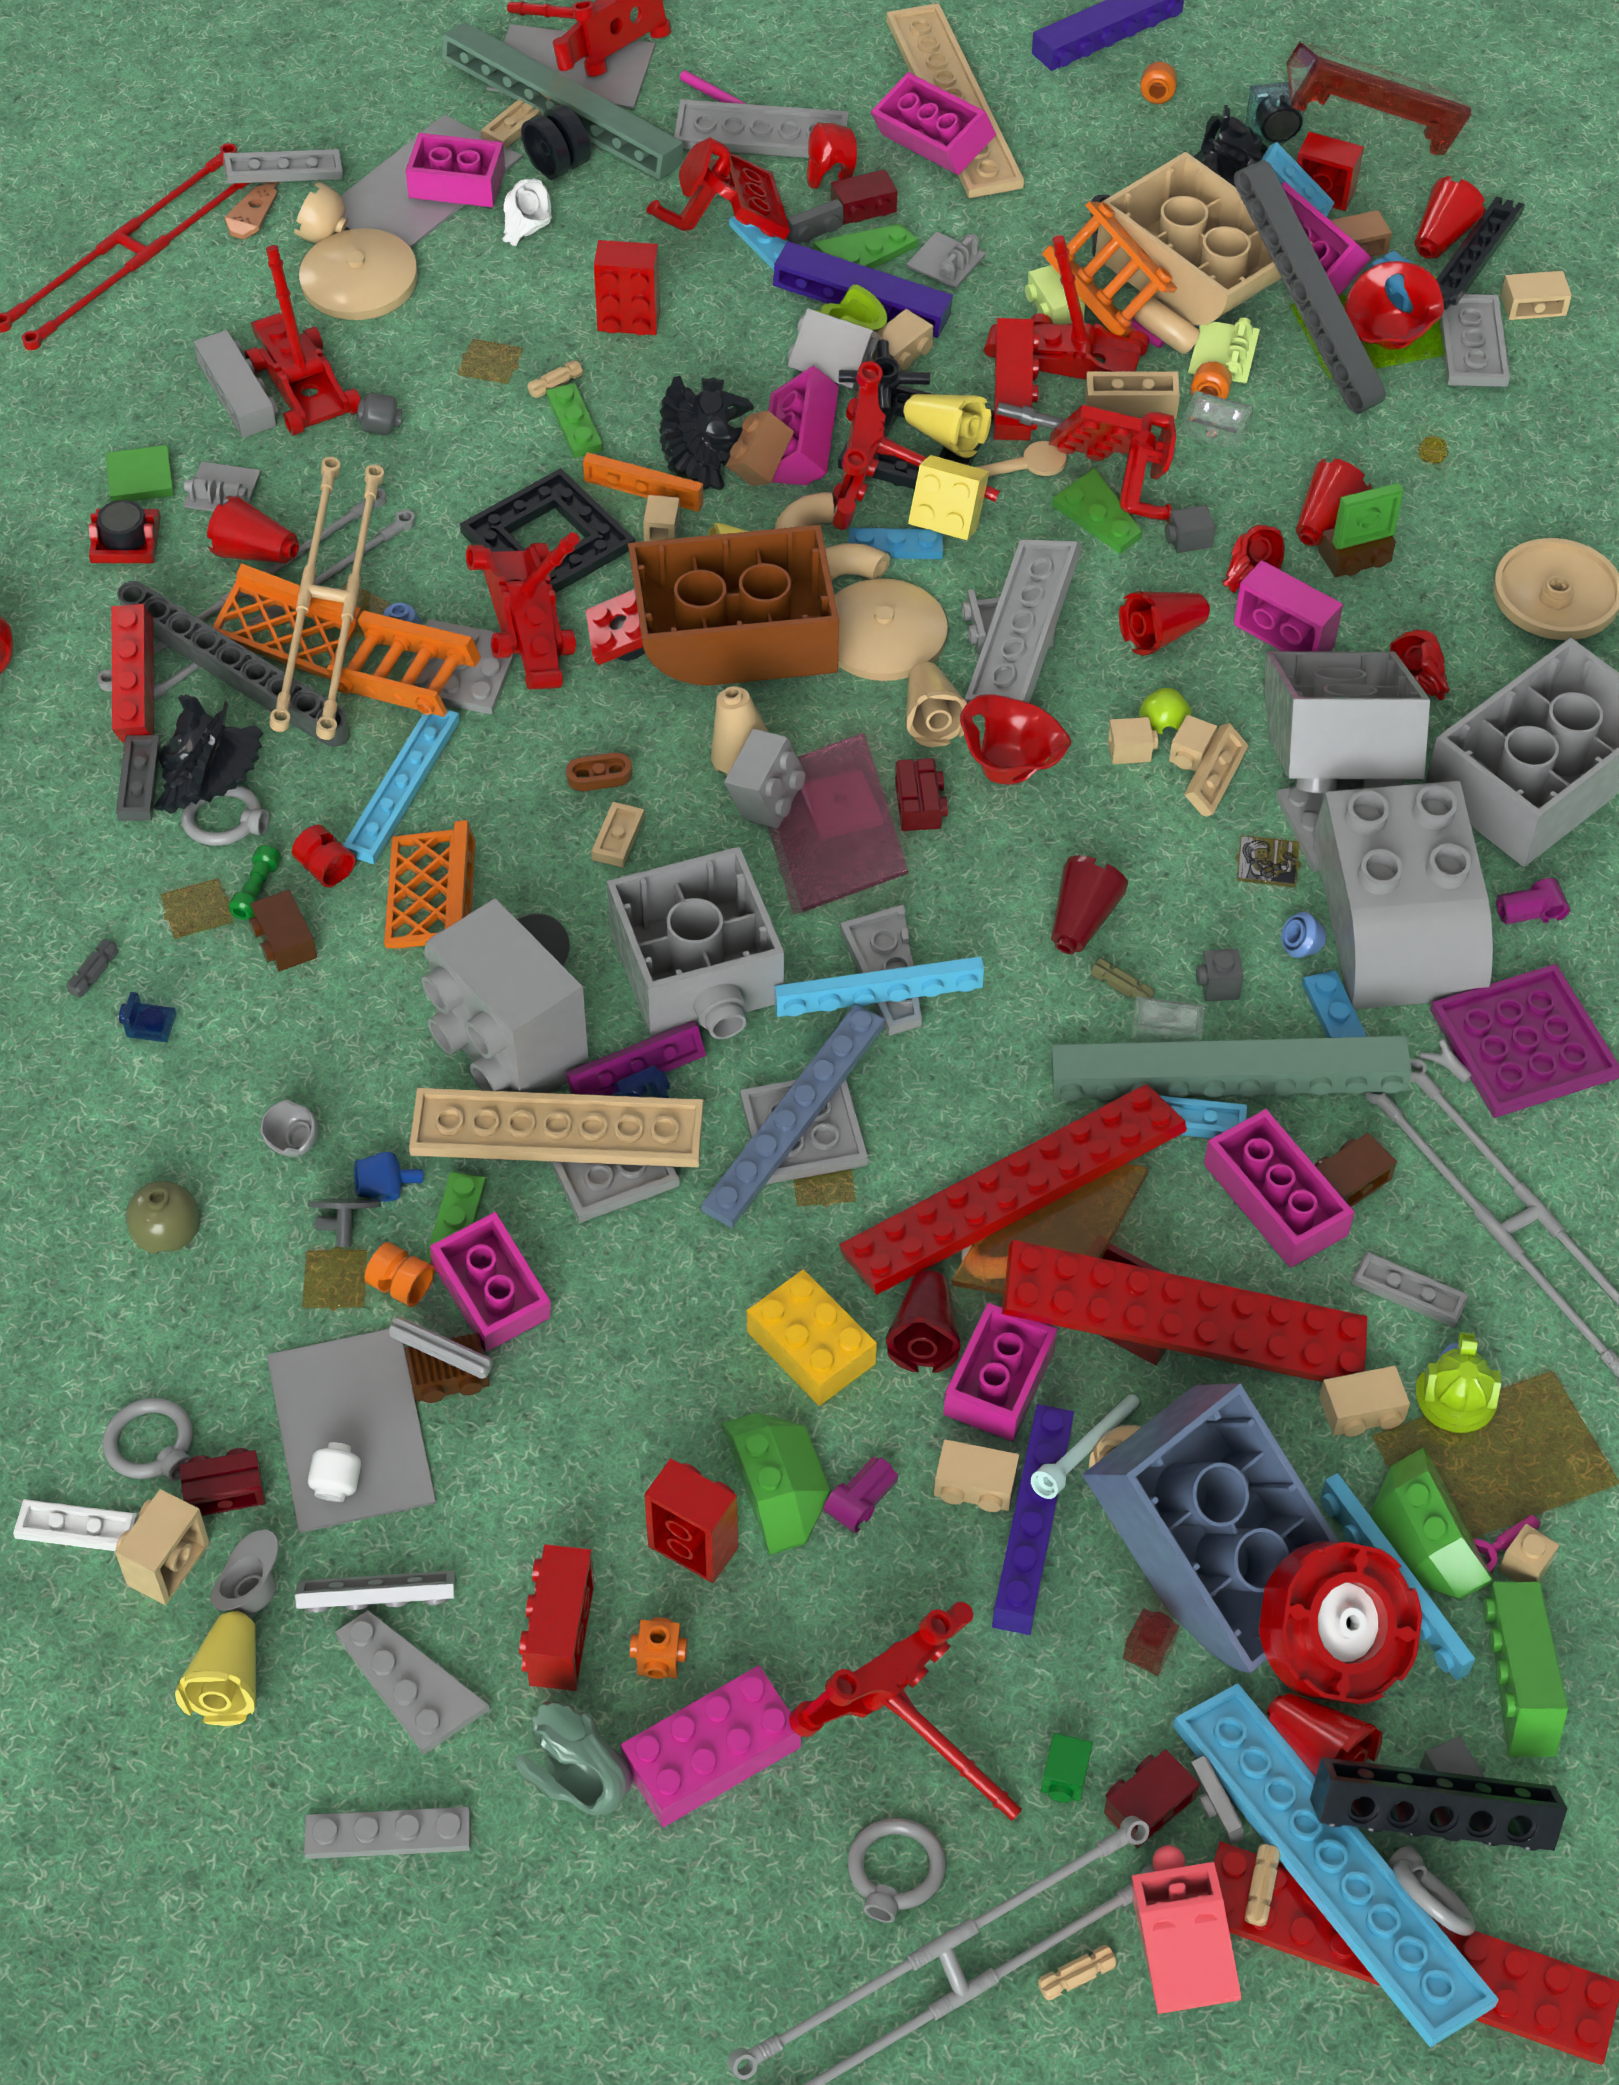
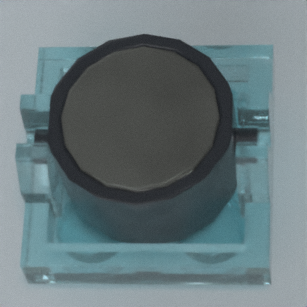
M1306 80L1250 86L1245 125L1251 128L1253 133L1262 136L1270 145L1274 144V142L1286 143L1287 140L1294 137L1299 131H1302L1309 88Z

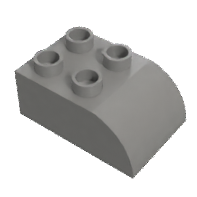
M1570 637L1436 738L1426 783L1460 781L1471 826L1523 867L1527 866L1619 793V672Z
M1266 651L1265 706L1269 740L1288 778H1297L1296 787L1299 790L1312 793L1335 791L1337 789V779H1364L1363 788L1404 785L1405 779H1425L1430 699L1396 652Z
M1450 781L1325 792L1314 829L1313 839L1344 985L1353 1008L1365 1009L1432 1003L1476 988L1489 987L1493 961L1490 905L1461 782Z

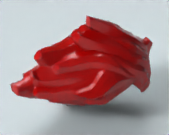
M1256 525L1250 528L1247 533L1240 535L1231 552L1232 558L1226 574L1227 578L1222 581L1223 586L1229 587V591L1235 593L1240 587V582L1261 560L1281 570L1285 555L1284 537L1281 530L1273 526Z
M1416 629L1412 632H1405L1392 641L1390 652H1396L1424 692L1430 696L1435 695L1440 701L1444 700L1445 693H1449L1450 688L1447 686L1445 660L1437 637L1427 630Z

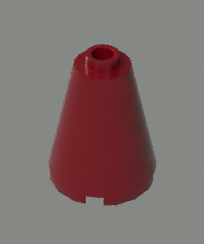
M1077 855L1069 857L1062 870L1051 939L1055 943V947L1065 954L1081 952L1124 897L1128 887V880L1119 870L1108 863L1105 869L1094 865L1096 859L1089 856Z
M932 1270L919 1272L913 1277L886 1335L889 1358L899 1367L910 1372H919L918 1366L933 1367L932 1373L941 1372L951 1367L959 1357L961 1344L949 1283L944 1275Z

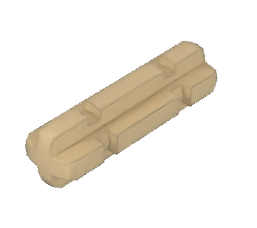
M570 361L564 364L563 368L559 367L541 376L539 380L535 379L529 382L527 388L532 397L540 398L546 394L547 389L563 386L569 383L571 378L574 380L582 376L583 370L578 361Z
M1261 1844L1257 1852L1256 1865L1248 1897L1249 1901L1244 1917L1247 1923L1256 1926H1265L1269 1916V1905L1272 1900L1277 1875L1276 1869L1280 1859V1852L1273 1845Z
M1103 1945L1093 1950L1091 1956L1085 1954L1057 1968V1973L1051 1971L1038 1979V1987L1046 2000H1052L1062 1995L1061 1991L1063 1989H1066L1068 1992L1096 1978L1097 1972L1100 1971L1101 1974H1104L1114 1969L1117 1961L1111 1948L1108 1945Z

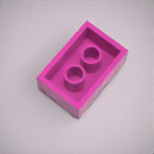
M418 133L405 170L408 198L493 207L505 172L503 142Z
M1261 560L1240 582L1233 625L1280 651H1331L1335 646L1343 604Z
M496 1212L430 1245L431 1264L434 1266L472 1332L479 1333L481 1345L485 1353L550 1319L551 1301Z
M987 1303L945 1392L943 1415L1014 1442L1054 1354L1058 1329L1041 1322L1002 1314L1001 1307Z

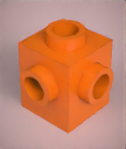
M662 1617L640 1620L639 1634H632L630 1641V1658H636L637 1675L654 1679L665 1677L677 1678L679 1662H686L688 1644L687 1638H681L680 1623L672 1622L670 1619Z

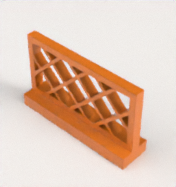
M241 563L236 573L237 580L213 628L250 651L287 664L289 654L284 653L281 645L290 643L293 634L277 638L273 627L290 622L294 631L300 585ZM240 592L253 596L256 603L239 609L236 599ZM311 597L309 611L305 616L312 618L316 626L302 630L300 646L303 652L297 654L295 668L331 680L326 668L314 664L311 657L328 651L331 658L330 664L334 665L337 649L335 653L332 649L338 647L339 639L329 642L324 631L334 627L341 629L343 603ZM278 605L283 607L286 614L269 620L264 608ZM356 607L354 619L350 623L346 649L353 634L357 633L360 627L357 621L361 615V608ZM260 610L265 622L248 627L243 615ZM239 618L243 629L232 633L222 629L226 621ZM265 629L269 630L273 640L263 644L255 642L251 635ZM319 633L324 644L308 650L303 638Z
M468 820L454 822V829L392 837L384 938L386 948L426 946V941L437 934L429 933L427 929L438 919L445 924L446 929L472 913L476 840ZM450 842V846L440 855L432 850L438 843ZM401 846H416L419 848L407 859L400 854ZM427 854L434 860L421 870L414 864ZM443 866L448 870V873L437 882L430 875ZM411 870L416 876L404 886L398 881V877ZM423 881H426L432 887L419 897L413 890ZM441 892L447 899L435 909L428 902ZM406 896L415 901L404 912L396 908V904ZM422 908L431 913L420 924L411 919ZM405 923L413 928L406 936L394 937V931Z

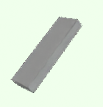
M1366 1251L1352 1280V1285L1453 1328L1456 1327L1469 1298V1294Z

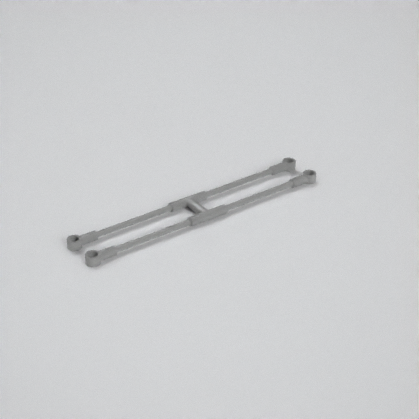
M378 488L377 497L380 498L373 501L372 509L381 508L386 504L385 491L381 488ZM366 499L351 508L348 514L324 529L320 542L354 518L358 519L363 516ZM409 510L398 512L394 522L379 531L378 536L365 544L364 554L381 542H387L403 530L412 529L415 526L413 512ZM312 538L299 546L298 554L294 559L311 548ZM356 551L316 577L314 585L322 584L354 562ZM274 563L267 569L262 568L261 571L272 575L288 563ZM230 591L219 598L220 601L196 617L201 621H205L221 610ZM240 592L236 599L238 601L246 596L254 604L256 603L253 596ZM278 605L264 608L269 620L285 612L283 607ZM261 613L251 619L247 626L250 627L265 622ZM161 641L154 645V655L167 645ZM193 662L164 683L155 685L154 702L165 695L166 690L200 668V666ZM104 670L97 676L99 687L103 691H112V680L104 682L107 679H112V670Z
M1419 1059L1410 1060L1411 1069L1416 1068L1420 1071V1073L1411 1071L1410 1081L1416 1082L1432 1101L1435 1100L1514 1188L1513 1192L1525 1204L1527 1209L1500 1223L1485 1205H1480L1405 1120L1403 1112L1394 1104L1386 1092H1381L1382 1094L1380 1095L1365 1092L1366 1099L1370 1103L1377 1104L1392 1122H1396L1474 1210L1476 1218L1506 1250L1514 1261H1519L1600 1353L1601 1360L1619 1379V1357L1612 1349L1608 1350L1525 1256V1250H1523L1511 1234L1538 1219L1554 1238L1557 1237L1618 1306L1619 1292L1564 1232L1565 1228L1524 1182H1519L1443 1097L1442 1090L1426 1074L1427 1067L1425 1063Z
M1136 1816L1126 1817L1120 1824L1119 1830L1097 1842L1096 1847L976 1919L972 1920L970 1918L947 1931L925 1946L907 1955V1960L779 2036L773 2035L749 2050L744 2048L735 2049L728 2057V2068L739 2079L746 2080L752 2077L757 2070V2065L782 2051L785 2044L911 1969L916 1971L938 1957L953 1991L928 2005V2010L803 2085H824L930 2020L934 2019L936 2021L992 1986H995V1984H998L1000 1978L1119 1906L1125 1907L1132 1903V1883L1117 1891L1114 1898L996 1969L989 1968L968 1982L955 1954L954 1947L978 1934V1929L1101 1856L1105 1858L1130 1842L1134 1845L1142 1844L1149 1836V1826ZM1138 1825L1137 1832L1131 1835L1133 1827ZM1153 1865L1146 1866L1140 1874L1154 1872ZM747 2059L746 2065L741 2069H737L739 2062Z

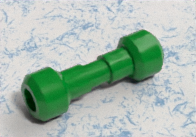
M260 845L257 847L252 857L254 866L250 872V878L244 884L241 892H236L228 905L230 912L236 918L248 920L253 917L250 903L257 901L262 883L266 881L269 873L277 870L282 860L281 854L276 848L270 845Z

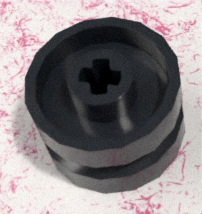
M558 104L545 111L543 115L539 114L522 125L521 137L525 151L533 166L548 179L553 180L567 173L569 168L574 169L589 161L591 145L587 132L581 120L568 106Z

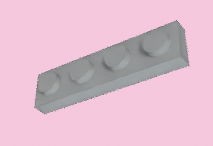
M339 149L223 154L227 184L342 179L343 175Z
M455 1570L300 1580L295 1591L296 1609L306 1608L308 1612L316 1613L326 1611L333 1606H346L350 1610H360L367 1608L369 1604L385 1603L388 1607L405 1606L409 1601H424L430 1605L442 1604L447 1602L448 1599H454Z
M470 1807L312 1814L305 1817L304 1855L306 1859L470 1851Z

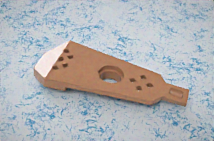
M265 182L264 185L256 186L224 217L230 236L246 239L260 230L263 220L277 196L275 187L279 182Z

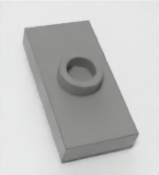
M1202 1756L1192 1761L1194 1775L1204 1792L1198 1797L1208 1818L1217 1817L1230 1844L1243 1840L1245 1836L1243 1825L1207 1757Z

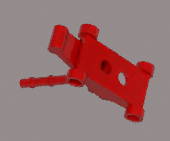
M585 0L575 3L572 7L532 4L524 1L509 2L507 4V11L509 13H516L522 16L527 14L544 16L545 18L559 17L577 20L578 22L562 37L553 40V47L560 71L574 68V64L585 57L586 60L583 63L585 73L588 76H599L607 72L605 58L649 32L653 38H662L672 32L670 21L665 17L662 0H596L595 2ZM634 7H637L638 16L632 22L630 13Z
M1055 236L1052 239L1055 250L1054 256L1057 258L1061 275L1060 282L1064 288L1072 323L1067 325L1053 324L1049 316L1041 313L1034 314L1031 319H1034L1033 331H1039L1038 350H1033V358H1039L1038 373L1041 371L1086 380L1087 372H1136L1140 356L1145 355L1150 342L1149 337L1141 331H1132L1127 334V337H1122L1110 333L1101 324L1095 323L1093 326L1092 324L1084 323L1075 285L1076 278L1072 272L1069 259V249L1066 246L1064 236ZM997 324L991 326L984 346L985 354L995 358ZM1094 357L1102 358L1105 363L1097 361Z
M271 245L266 248L269 260L268 266L271 268L276 289L275 295L278 298L281 313L279 312L251 322L254 335L261 341L264 348L258 349L254 347L245 350L244 355L245 359L249 358L251 360L255 373L263 370L267 371L290 408V411L283 413V418L288 431L292 436L303 433L306 427L348 412L351 415L356 414L360 395L355 388L343 392L334 376L330 363L322 354L323 342L315 326L303 330V334L299 335L290 298L291 292L288 289L283 270L284 263L280 257L278 246ZM309 388L318 391L316 395L310 397L301 394Z
M872 361L863 362L859 366L856 380L859 384L856 398H852L849 401L846 409V417L851 422L847 449L842 460L843 473L841 483L835 486L832 493L833 504L836 507L832 523L840 530H845L850 526L856 508L855 502L856 500L862 502L868 484L864 482L867 476L872 478L879 463V460L875 459L877 453L895 456L917 467L927 458L883 435L886 415L881 411L878 404V385L880 384L883 372L881 367ZM986 485L984 497L996 502L1000 491Z
M574 532L563 537L559 545L550 552L546 543H531L526 548V551L491 552L490 548H485L483 545H468L466 549L468 569L470 571L483 570L501 630V633H493L492 654L495 658H510L511 654H521L526 673L525 682L529 690L561 688L563 677L559 669L557 654L573 655L575 652L576 639L572 630H560L556 613V595L550 583L551 578L549 575L555 567L563 562V559L569 553L574 551L575 546L579 543L580 538Z
M965 1602L955 1603L946 1612L940 1609L930 1611L920 1621L917 1632L902 1641L895 1642L884 1653L854 1672L849 1669L836 1671L826 1681L825 1692L814 1701L801 1702L790 1713L789 1723L792 1730L802 1737H810L830 1721L845 1715L865 1718L873 1711H877L885 1705L906 1721L960 1772L959 1775L961 1777H965L993 1803L992 1806L994 1808H998L1011 1821L1022 1810L1008 1796L1007 1791L1001 1790L975 1765L976 1762L967 1758L916 1710L903 1690L908 1684L913 1688L929 1672L925 1667L926 1663L929 1660L935 1663L951 1647L946 1641L972 1621L973 1610Z

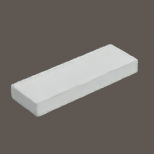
M23 1499L13 1534L16 1539L115 1551L120 1536L125 1531L131 1530L138 1517L136 1513Z

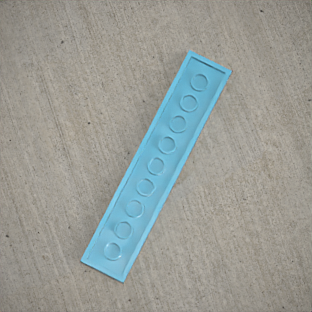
M1238 1683L1175 1717L1172 1727L1197 1758L1207 1757L1225 1793L1265 1843L1278 1848L1281 1863L1430 2048L1495 2008L1499 2000L1431 1916L1402 1888L1395 1877L1394 1871L1361 1831L1353 1826L1331 1827L1325 1823H1319L1310 1801L1316 1777Z

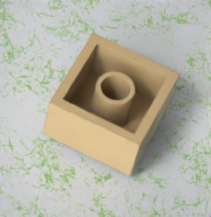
M159 1489L152 1500L149 1499L143 1504L136 1523L130 1531L127 1530L120 1536L116 1544L115 1554L127 1586L167 1605L210 1544L200 1509Z

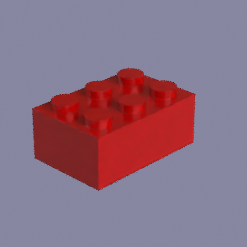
M598 240L594 260L597 331L657 335L660 317L658 244Z
M670 1458L644 1494L648 1547L707 1581L714 1583L738 1549L737 1495L728 1485L719 1481L714 1483L703 1477L694 1466L688 1463L680 1464Z
M544 1544L542 1559L535 1558L533 1565L532 1582H536L535 1595L529 1594L527 1598L526 1618H529L528 1631L522 1630L520 1637L519 1655H523L522 1672L528 1673L529 1686L577 1691L595 1584L591 1549Z

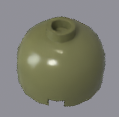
M159 1180L147 1183L138 1189L128 1202L126 1223L130 1238L139 1248L150 1253L167 1250L173 1252L181 1249L192 1241L200 1226V1214L194 1197L185 1187L174 1182Z

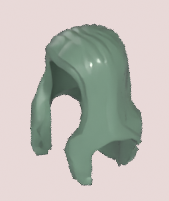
M545 1702L537 1711V1715L532 1717L534 1726L532 1733L536 1738V1742L548 1755L546 1759L548 1772L523 1754L514 1759V1766L518 1768L521 1776L526 1781L533 1783L550 1799L571 1802L588 1814L608 1815L617 1809L630 1791L632 1773L628 1763L620 1753L604 1741L590 1713L577 1711L574 1709V1706L570 1704L565 1705L564 1702Z

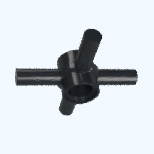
M885 339L877 342V359L873 362L877 363L883 372L880 384L878 385L879 406L881 411L888 416L892 413L891 396L895 394L898 385H930V372H899V364L896 360L889 357V342ZM839 370L838 382L858 383L856 380L858 370Z

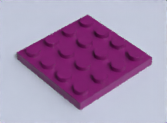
M1557 964L1492 983L1489 987L1476 988L1432 1002L1431 1013L1458 1059L1471 1073L1470 1079L1493 1118L1619 1078V1064Z

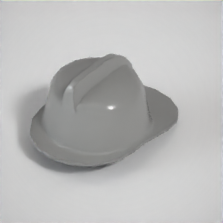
M266 1529L257 1530L247 1535L236 1545L211 1591L210 1601L214 1608L221 1611H240L245 1613L250 1619H253L258 1611L266 1607L276 1593V1581L271 1570L279 1552V1540L273 1532Z

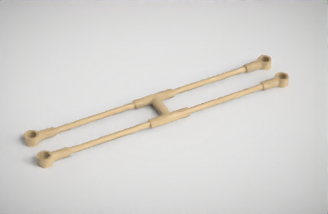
M325 457L322 460L321 474L323 476L320 486L322 493L307 566L304 567L296 605L297 617L282 691L278 694L276 708L270 714L271 729L283 732L289 728L290 689L305 614L309 611L311 597L343 603L341 613L342 626L328 700L324 703L322 717L318 719L316 726L317 736L324 740H330L336 735V697L350 623L354 619L359 594L360 570L373 501L376 500L378 487L383 483L384 470L379 465H369L365 469L364 481L366 482L364 498L366 500L353 569L348 577L346 590L314 585L316 576L315 564L329 494L333 490L335 478L340 474V461L335 457Z

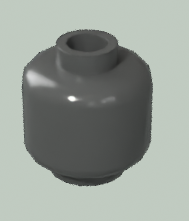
M370 392L366 395L365 399L360 398L356 422L360 423L363 431L379 435H389L393 427H400L402 409H397V401L394 397Z

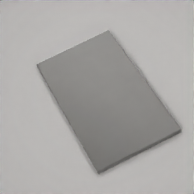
M445 114L421 132L484 140L481 138V133ZM417 136L341 195L346 208L344 218L348 219L346 230L370 228L386 231L401 238L410 248L415 246L465 204L408 198L405 170ZM507 147L504 148L505 172L522 159L521 154Z

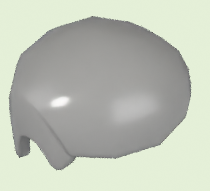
M283 1100L270 1106L263 1115L260 1132L264 1142L272 1150L283 1156L297 1157L311 1150L318 1139L319 1123L314 1113L310 1112L306 1106L295 1104L290 1100Z

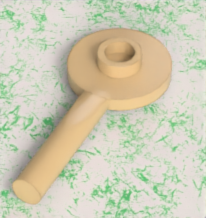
M1038 441L1025 449L1023 457L976 468L989 471L988 477L1028 469L1036 475L1051 476L1064 469L1067 456L1066 453L1057 451V447L1048 445L1049 441Z

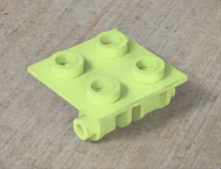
M1240 318L1235 325L1214 321L1209 324L1200 325V333L1194 346L1188 374L1194 375L1196 369L1206 362H1218L1229 369L1232 381L1247 383L1260 329L1253 328L1248 318Z

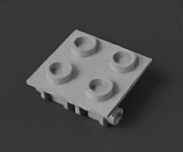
M935 232L910 259L906 267L956 289L986 256V253L978 250L979 238L975 234H967L962 238V242H959L939 232Z
M201 462L196 476L192 477L191 480H185L184 491L189 493L183 506L184 508L214 512L218 504L225 505L229 501L226 499L227 496H238L249 503L261 470Z

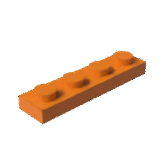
M588 452L583 459L584 481L645 498H648V495L678 497L680 499V507L697 512L700 511L703 505V483Z

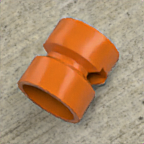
M385 1242L370 1259L364 1279L365 1283L383 1293L390 1292L392 1298L411 1308L416 1306L429 1290L434 1279L435 1269L433 1265L415 1255L408 1258L407 1251L391 1242Z

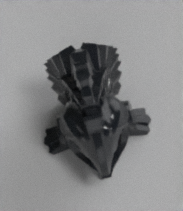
M1224 105L1222 116H1211L1207 122L1201 150L1193 157L1236 187L1234 184L1235 173L1261 161L1268 147L1262 143V138L1259 134L1253 133L1251 128L1235 117H1230V108H1228V105ZM1218 130H1219L1218 137H1217V139L1215 140V136H1216V134H1217V132H1218Z
M681 376L673 377L671 386L666 389L660 409L662 419L659 429L661 434L659 442L662 444V451L665 454V460L668 462V469L670 471L674 470L678 476L685 473L687 479L703 483V490L708 489L710 486L714 489L722 490L725 484L720 474V464H723V466L727 465L731 456L730 450L738 441L743 430L742 427H731L728 422L753 410L754 406L747 398L723 391V379L718 380L714 377L710 379L702 378L701 392L695 395L692 389L684 386Z
M187 694L178 697L184 710L177 719L173 737L167 746L164 745L160 752V764L165 769L163 770L162 777L167 782L164 785L165 791L154 805L156 810H165L171 814L176 812L179 807L185 809L191 801L197 804L201 799L210 803L215 796H224L228 790L236 789L240 781H246V773L254 770V762L260 759L257 752L262 748L259 739L263 732L257 726H248L243 729L226 727L225 720L228 707L226 701L224 702L223 709L213 718L204 711L196 697H191Z

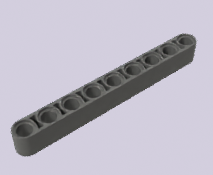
M1261 160L1238 170L1234 175L1236 189L1346 405L1352 412L1359 414L1383 402L1386 396L1384 386L1272 166L1267 161Z
M128 581L119 587L117 596L120 605L144 604L153 617L154 638L271 712L276 708L278 694L282 691L285 676L283 671L138 581ZM293 678L290 689V724L330 747H338L345 744L350 738V731L344 710L337 706L335 737L330 740L319 738L316 734L317 721L322 717L324 703L328 699Z

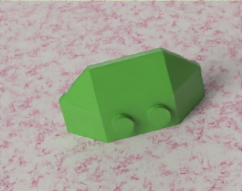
M758 1412L721 1423L769 1555L806 1544L830 1495L829 1486L806 1427Z
M1423 1447L1391 1465L1369 1514L1421 1586L1462 1600L1494 1582L1427 1450Z

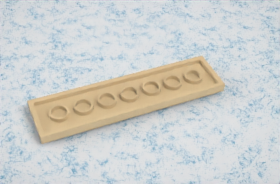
M417 1088L409 1151L410 1156L699 1168L704 1108L703 1099Z

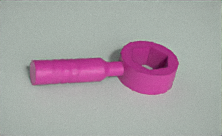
M1529 1515L1499 1535L1491 1545L1484 1540L1473 1539L1479 1552L1486 1555L1488 1561L1486 1566L1491 1574L1494 1572L1498 1560L1497 1552L1507 1550L1525 1524L1536 1530L1540 1527V1523L1534 1515Z

